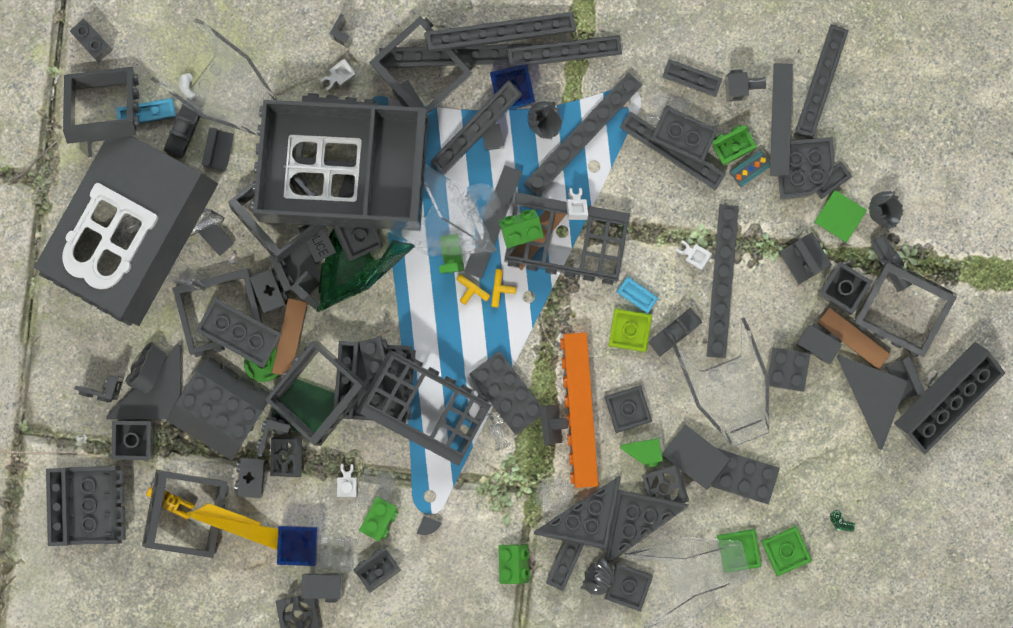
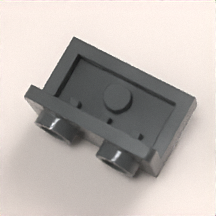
M385 548L376 550L367 560L358 563L353 571L371 593L399 573L401 569L391 554Z

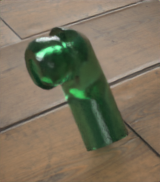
M834 510L830 514V521L835 529L854 532L855 523L844 521L839 510Z

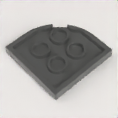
M833 137L790 141L789 177H778L780 200L808 197L826 185L834 168Z

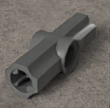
M885 234L870 242L879 258L881 268L887 259L904 266L901 257L894 251ZM890 272L888 273L897 292L912 285V283Z

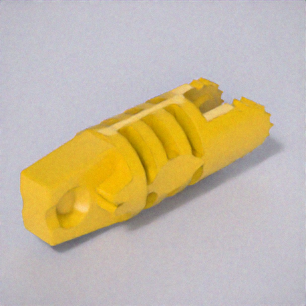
M149 486L146 496L151 498L152 487ZM165 490L162 508L188 520L187 513L177 508L179 504H182L189 509H194L195 504Z

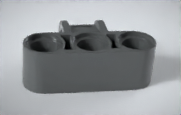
M186 100L183 102L178 115H176L172 130L169 132L164 152L181 159L184 157L202 115L203 107Z
M690 307L648 341V344L661 357L703 322Z
M153 342L148 343L142 350L138 361L131 365V372L125 379L126 384L132 388H137L143 394L150 392L155 385L167 353Z

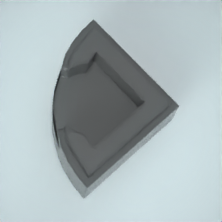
M424 516L417 534H432L442 523Z

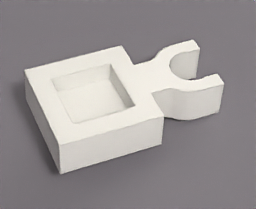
M343 59L330 69L332 75L321 79V82L325 83L329 80L330 86L326 89L330 91L337 82L342 86L357 74L349 62Z
M569 188L568 194L570 199H567L566 203L568 220H587V200L581 199L582 188H579L577 195L572 192V188Z
M682 240L681 244L685 245L686 249L681 251L677 248L676 252L680 255H687L686 262L703 271L712 257V253L697 244L692 249L687 242Z
M341 464L343 477L337 478V497H357V478H351L354 464H351L349 472H346L344 464Z

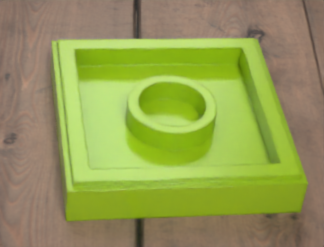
M614 308L608 346L646 353L652 314Z

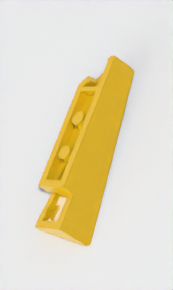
M206 503L201 508L192 512L189 511L186 514L190 518L275 550L279 548V529L261 526V522L216 505Z

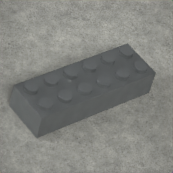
M974 342L894 424L911 445L925 455L1005 374V371L987 349Z

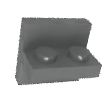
M812 232L779 252L798 285L832 265Z

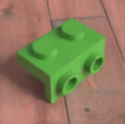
M738 125L731 129V132L727 135H718L712 142V147L723 166L757 149L755 142L748 132L747 125Z
M525 210L521 214L506 216L498 221L507 249L544 237L540 220L535 210Z
M376 496L359 531L377 541H380L381 538L385 539L390 531L387 528L389 522H394L399 513L396 511L398 506Z
M528 544L498 545L500 584L529 583L530 570L528 559L530 553Z

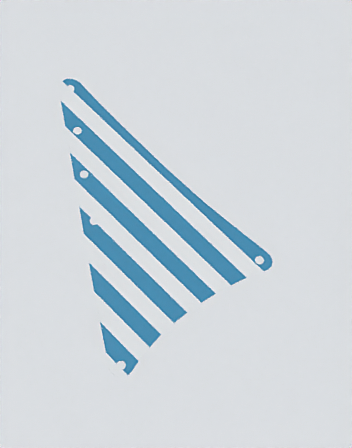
M611 90L584 99L556 105L555 107L559 109L558 112L563 123L561 130L558 132L559 134L556 137H552L551 140L540 138L531 130L527 116L530 109L508 110L496 122V124L500 123L504 148L485 151L482 136L445 175H442L430 161L479 110L436 107L428 114L429 124L421 231L387 229L398 307L401 345L412 346V350H416L415 359L423 363L422 367L427 370L429 367H432L440 372L438 376L442 378L448 376L456 381L455 385L461 387L463 384L472 389L471 393L476 396L479 393L483 396L485 395L469 374L494 354L500 351L513 368L560 272L552 275L545 273L543 269L530 271L526 270L527 266H525L521 271L519 268L507 266L508 263L504 262L506 245L501 230L482 279L464 273V271L442 274L439 271V266L444 265L440 236L454 233L459 234L465 270L504 165L523 172L506 215L512 216L516 193L536 196L524 184L525 181ZM638 91L632 96L631 105L627 108H621L538 197L567 202V199H570L568 194L569 188H572V192L576 195L579 188H582L581 199H586L587 206L593 207L628 134L621 130L620 126L630 111L637 115L641 108V97ZM376 96L371 99L375 100L376 104L380 106L402 107L397 99L385 96ZM595 160L600 163V170L593 173L589 171L588 164L590 161ZM518 206L517 215L525 210H532V208ZM536 209V213L540 217L544 210ZM568 215L563 218L558 226H566L569 230L568 235L564 238L557 236L556 229L558 226L551 233L546 257L547 263L565 264L586 220H568ZM516 246L511 247L510 254ZM540 247L531 260L542 261L544 247ZM501 269L503 270L501 285L516 287V294L500 293L499 307L495 308L491 306L495 270ZM458 275H463L491 296L489 300L485 301L474 293L466 305L462 304L460 299L468 288L456 280ZM526 291H532L535 294V300L532 303H526L523 300V294ZM414 370V381L409 384L415 386L421 373ZM425 376L409 405L412 407L411 420H408V425L430 436L455 391ZM458 394L452 407L464 412L470 399ZM474 402L467 415L475 418L481 405ZM493 405L489 409L459 466L409 440L412 498L418 510L425 514H436L444 507ZM449 410L443 423L455 428L461 415ZM465 418L462 425L470 428L473 422ZM441 426L434 439L446 445L452 431ZM456 434L450 447L458 450L464 438ZM433 490L436 493L434 502L429 503L424 500V493L426 491Z

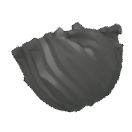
M540 101L535 103L530 108V111H528L529 127L540 138L551 140L561 130L563 122L558 112L559 109L555 107V102Z
M895 191L877 193L872 197L868 207L871 219L887 229L897 226L904 211L903 205L898 200L899 196H895Z
M600 557L588 567V571L585 572V580L582 582L584 584L580 587L593 595L606 593L615 582L614 571L603 557Z

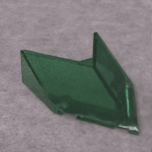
M333 229L329 239L336 253L325 258V263H322L318 292L321 293L320 305L317 307L316 312H321L368 290L408 254L415 245L392 240L381 258L375 260L368 253L348 262Z

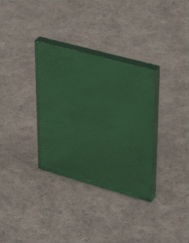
M296 379L280 401L316 432L334 410L335 393ZM273 409L272 414L282 416L275 409ZM294 426L292 427V431L300 433Z

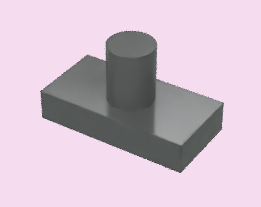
M558 405L541 406L540 413L544 445L562 443L561 429L568 428L569 422L567 418L559 417Z

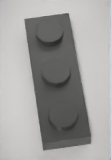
M671 59L668 60L662 78L713 97L717 96L723 80L720 77Z
M564 541L546 584L564 591L584 545Z

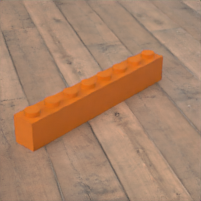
M587 332L563 334L564 338H560L561 350L565 351V357L561 358L562 369H566V377H563V387L568 390V396H564L565 407H569V415H566L571 430V434H567L568 446L572 445V453H569V465H573L574 472L570 473L571 484H575V488L598 486Z

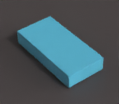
M628 276L616 292L647 314L658 300V297Z

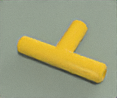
M501 269L495 270L491 306L495 308L499 307L500 293L516 294V287L501 285L503 270Z
M459 274L456 278L459 283L468 288L460 299L462 304L466 305L474 293L485 301H488L491 297L463 275Z

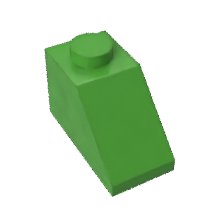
M659 438L620 445V449L640 463L647 464L648 467L659 466V462L663 461Z

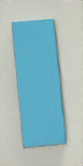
M173 98L139 104V113H136V116L138 115L139 124L176 118ZM127 106L116 108L118 120L127 119Z

